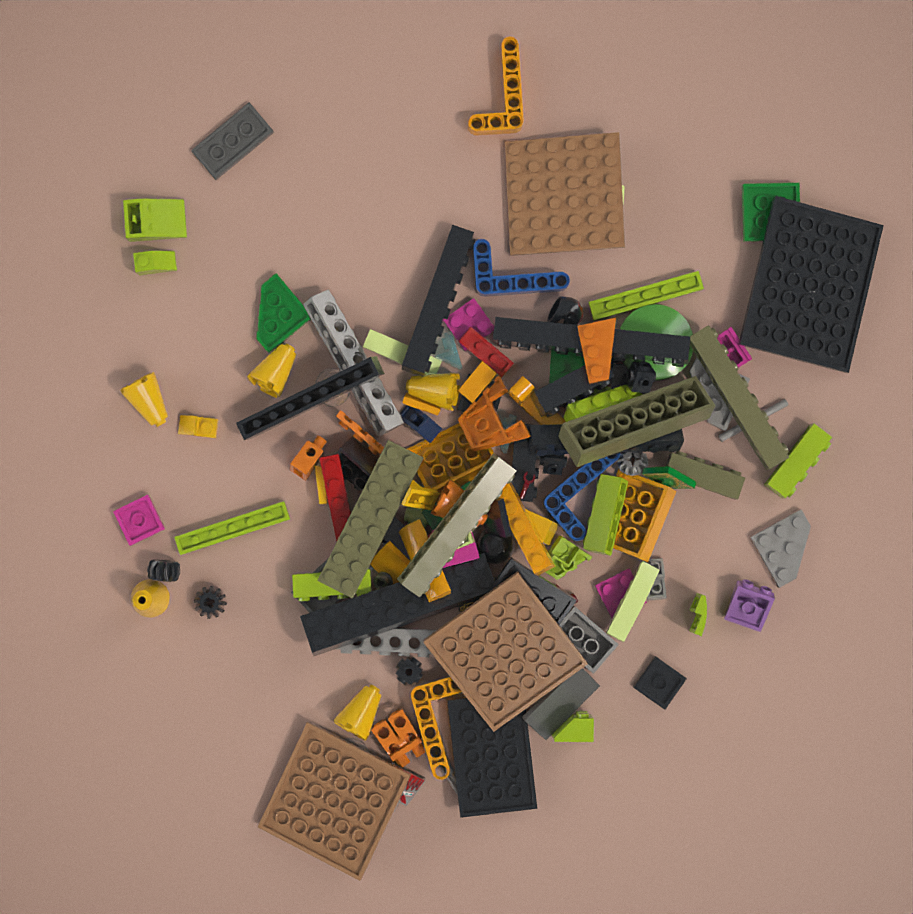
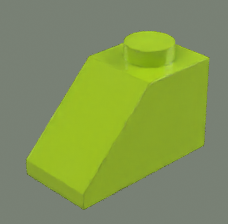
M175 251L133 253L135 272L140 276L177 271Z

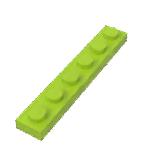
M696 271L590 301L588 305L593 321L646 305L703 290L704 287L700 273Z
M283 501L174 538L179 554L183 555L290 520L286 503Z

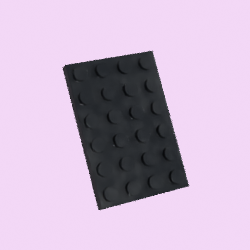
M467 698L447 700L460 818L538 809L528 723L522 718L526 713V709L493 732Z

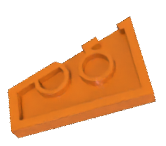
M616 318L577 326L589 384L609 380Z

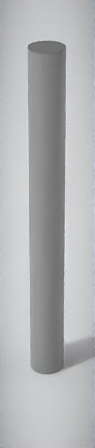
M783 399L764 411L767 416H770L789 404L786 399ZM736 425L718 435V437L723 442L742 430L739 425Z

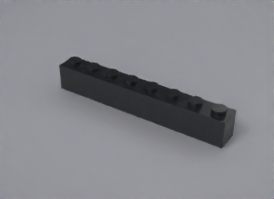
M452 224L401 370L424 377L425 372L429 373L432 362L429 361L431 354H436L439 345L436 344L437 337H442L445 328L442 326L444 319L448 320L451 309L448 308L450 301L454 302L457 291H455L456 284H461L464 275L461 273L462 267H467L470 256H467L469 249L473 250L476 241L473 238V231Z
M377 356L369 357L236 424L244 440L252 439L385 373Z
M562 424L530 425L528 431L531 437L527 438L530 455L561 456L569 454L558 437ZM680 429L614 454L621 452L655 453L658 451H680L684 442L683 431Z

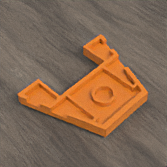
M500 376L496 377L495 383L482 392L483 396L477 402L474 401L458 418L461 428L474 452L531 437L522 420L507 429L504 428L492 404L494 400L508 392Z

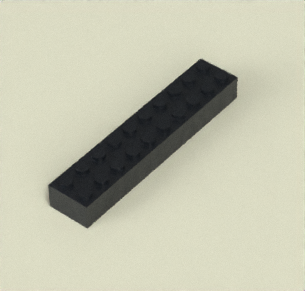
M495 317L493 340L500 348L511 349V346H515L522 351H530V348L538 350L537 352L549 353V350H554L560 355H568V352H573L576 356L584 357L577 327L579 325ZM615 329L612 357L617 361H626V358L633 359V362L649 360L656 365H664L665 362L672 363V366L684 367V364L689 362L691 337Z
M485 553L480 554L478 559L442 568L451 589V594L430 603L425 594L418 597L398 582L300 616L313 656L479 600L488 592L495 581Z

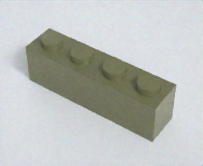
M680 451L670 453L666 466H670L697 482L696 487L734 500L739 499L745 477L741 476V472L732 469L730 472L725 471L723 466L712 463V466L707 465L705 460L694 457V459L687 458V454Z

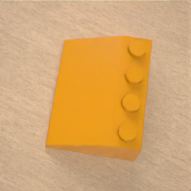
M460 423L438 433L431 443L424 440L407 448V450L424 458L417 471L424 487L434 489L441 493L449 479L460 487L469 481L472 482L494 453L492 448L474 452Z
M618 469L616 477L627 480L628 486L613 549L648 562L677 491L669 486L638 475H626Z

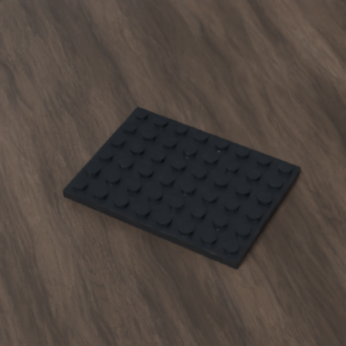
M774 196L739 345L835 371L849 373L884 225Z

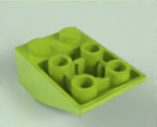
M184 199L123 200L125 233L128 241L138 242L187 238Z

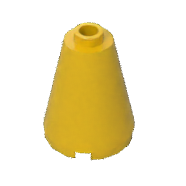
M280 344L247 376L248 380L254 386L257 383L261 387L260 390L274 398L280 397L296 358L294 347L289 344Z
M154 372L120 389L123 396L151 426L155 424L158 427L166 422L165 418L168 415Z
M458 373L424 375V377L411 376L406 382V391H408L409 395L448 411H453L452 406L457 405L459 398L458 390L460 385H457V380H460V375Z
M152 579L143 580L132 591V606L141 616L148 618L157 617L168 608L170 594L162 582Z
M371 684L369 687L364 686L335 717L334 723L345 731L355 734L354 736L366 741L382 696L379 693L380 689Z

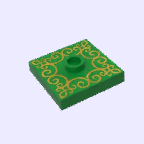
M670 466L645 467L642 472L644 476L672 489H695L697 483Z

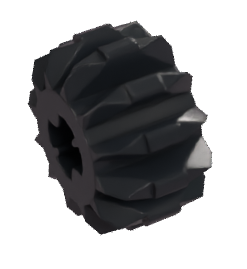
M153 559L149 562L147 567L149 579L163 582H175L179 579L181 569L178 562Z
M210 586L209 592L206 587L202 588L204 594L196 593L201 599L194 600V603H200V606H197L195 610L202 609L200 616H204L207 612V619H211L212 613L215 618L219 617L218 611L221 613L225 611L221 605H227V602L221 601L226 595L219 596L220 588L214 593V586ZM207 598L210 600L214 599L215 603L212 604L214 607L207 605L206 602L209 601Z

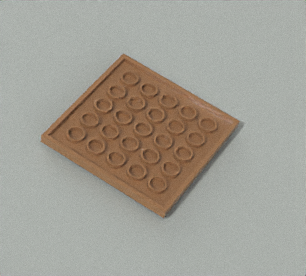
M619 132L505 142L511 256L625 248Z
M518 571L423 640L426 647L493 732L588 664Z
M307 722L258 828L361 881L411 774Z

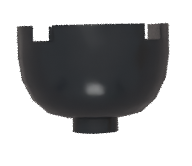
M484 530L478 537V553H485L489 563H504L514 552L515 541L513 536L504 538L485 533Z

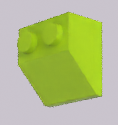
M576 711V714H572L552 734L554 742H594V718L588 711Z

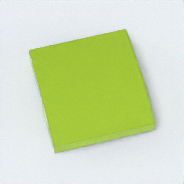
M696 593L689 611L696 613L689 631L702 637L707 618V601L705 595Z

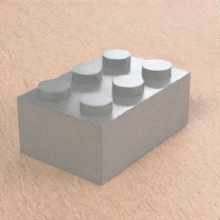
M574 605L559 625L586 659L588 664L585 667L593 674L619 645Z

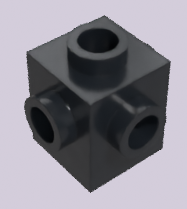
M632 362L630 369L626 373L628 387L631 392L650 393L652 384L656 380V372L648 362Z
M540 456L539 465L543 466L542 473L562 475L563 467L566 468L567 456Z
M407 657L406 660L402 658L395 667L398 669L395 673L398 675L397 680L404 685L407 683L412 685L413 682L417 684L423 676L421 673L423 670L421 667L422 663L414 657L412 659ZM410 668L412 669L413 674L407 675L405 673V670Z

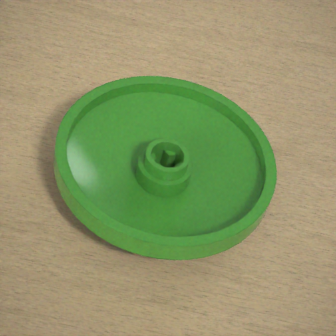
M659 304L646 305L636 309L624 320L620 327L621 330L680 336L693 335L689 323L678 311ZM690 346V353H689V361H690L691 356H692V353H693V350H692L691 346ZM626 358V361H622L627 369H630L633 359ZM645 360V362L651 364L656 372L655 381L669 379L681 372L687 365L675 367L672 366V363L665 362L664 365H656L652 361Z

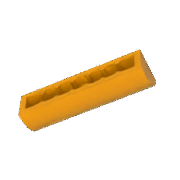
M419 519L406 525L399 531L410 560H412L428 539L422 522ZM443 571L439 577L433 579L429 590L425 593L429 603L451 594V589Z

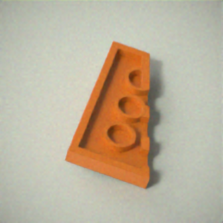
M340 410L336 415L340 419L339 424L346 430L349 428L355 432L353 436L361 443L363 441L369 444L368 449L375 455L381 454L384 447Z

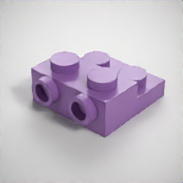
M738 580L731 595V601L724 619L761 632L775 600L774 593L767 586L759 588L753 586L754 583L749 580Z

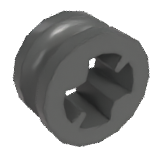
M380 572L373 579V583L377 589L392 585L393 579L387 572Z

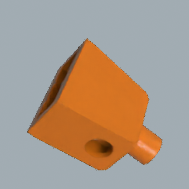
M317 435L313 442L307 441L290 463V471L306 481L319 463V458L323 457L324 451L322 448L327 441ZM313 453L314 456L310 457L307 454Z

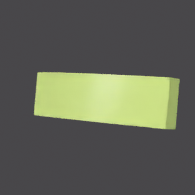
M371 329L363 345V348L380 354L402 365L409 347ZM431 356L429 360L432 362L429 373L425 372L424 375L437 374L442 363L441 360Z
M644 561L640 563L633 580L630 582L624 597L618 605L606 634L622 642L625 641L660 571L659 569Z

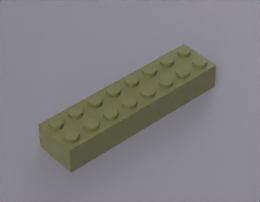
M694 376L562 424L558 437L576 467L707 420L710 418L715 404L698 378Z
M389 440L387 441L317 581L351 598L355 596L424 459L423 457Z

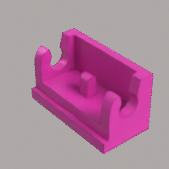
M732 327L718 335L719 343L725 345L729 353L727 356L730 361L733 360L738 368L752 360L746 348L739 345L740 339Z

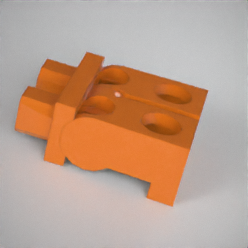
M403 707L371 727V731L392 761H396L401 768L410 763L405 753L412 750L416 757L425 753L422 738L411 723Z

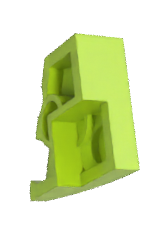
M559 535L548 551L555 567L546 571V573L558 580L565 576L568 571L578 568L577 565L583 561H590L592 556L565 537Z

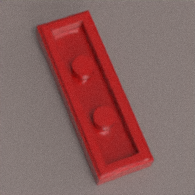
M470 326L458 340L459 343L494 370L500 377H503L514 364Z

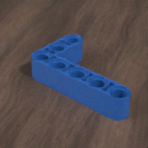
M479 239L474 244L476 291L480 296L561 292L567 289L570 283V278L565 272L493 276L490 243L485 239ZM479 245H485L487 251L479 253L476 248ZM483 263L489 269L486 272H480L478 266ZM558 277L565 279L566 284L564 286L556 284ZM538 279H545L547 285L543 288L539 287L536 283ZM519 280H525L528 283V287L521 289L517 283ZM501 281H506L509 284V288L501 290L498 284ZM486 282L490 285V289L482 291L479 285Z
M620 453L616 454L614 459H609L606 456L595 460L601 463L599 471H594L591 468L592 462L583 465L544 498L543 506L572 540L580 541L584 539L586 529L565 503L617 461ZM578 473L586 475L587 480L585 483L581 484L577 481ZM564 485H569L572 488V493L569 496H565L562 493ZM550 497L557 500L555 508H550L547 505V500ZM562 512H567L570 516L567 523H562L559 519ZM574 527H579L582 530V535L578 538L572 535Z

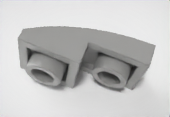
M663 558L649 559L645 563L660 571L647 596V601L666 599Z

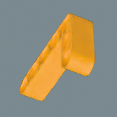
M509 36L503 39L501 46L505 112L472 115L468 121V129L473 135L518 133L523 127L519 44L514 37ZM512 44L515 49L508 51L505 49V46ZM513 63L516 65V68L509 70L506 65ZM512 81L517 84V87L512 89L507 84ZM511 100H515L519 105L511 107L508 103ZM517 119L520 124L512 126L510 120ZM493 120H498L501 125L493 127L490 123ZM475 121H479L482 124V126L478 129H475L472 127L471 124Z
M522 376L508 391V395L540 425L563 424L566 422L558 413L548 418L546 415L540 416L531 399V395L535 392V387L525 377Z
M451 677L417 686L411 692L412 703L433 776L439 780L446 779L449 776L450 767L431 702L462 693L460 689L454 690L452 688L453 680ZM436 685L443 686L444 692L441 695L434 694L433 689ZM418 690L425 692V698L422 701L415 699V693ZM423 709L430 711L431 715L427 720H423L420 717V712ZM430 727L436 731V735L432 739L427 738L425 735L426 730ZM434 746H438L441 749V755L437 758L431 755V749ZM439 765L446 767L447 772L443 777L436 774V768Z

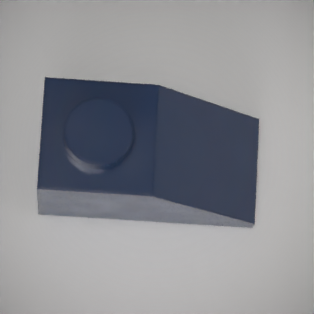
M406 405L400 412L403 422L429 443L442 430L435 421L417 408Z

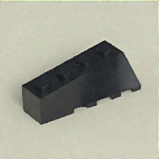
M352 436L339 448L336 454L339 453L344 481L348 480L354 484L355 489L363 491L378 459Z

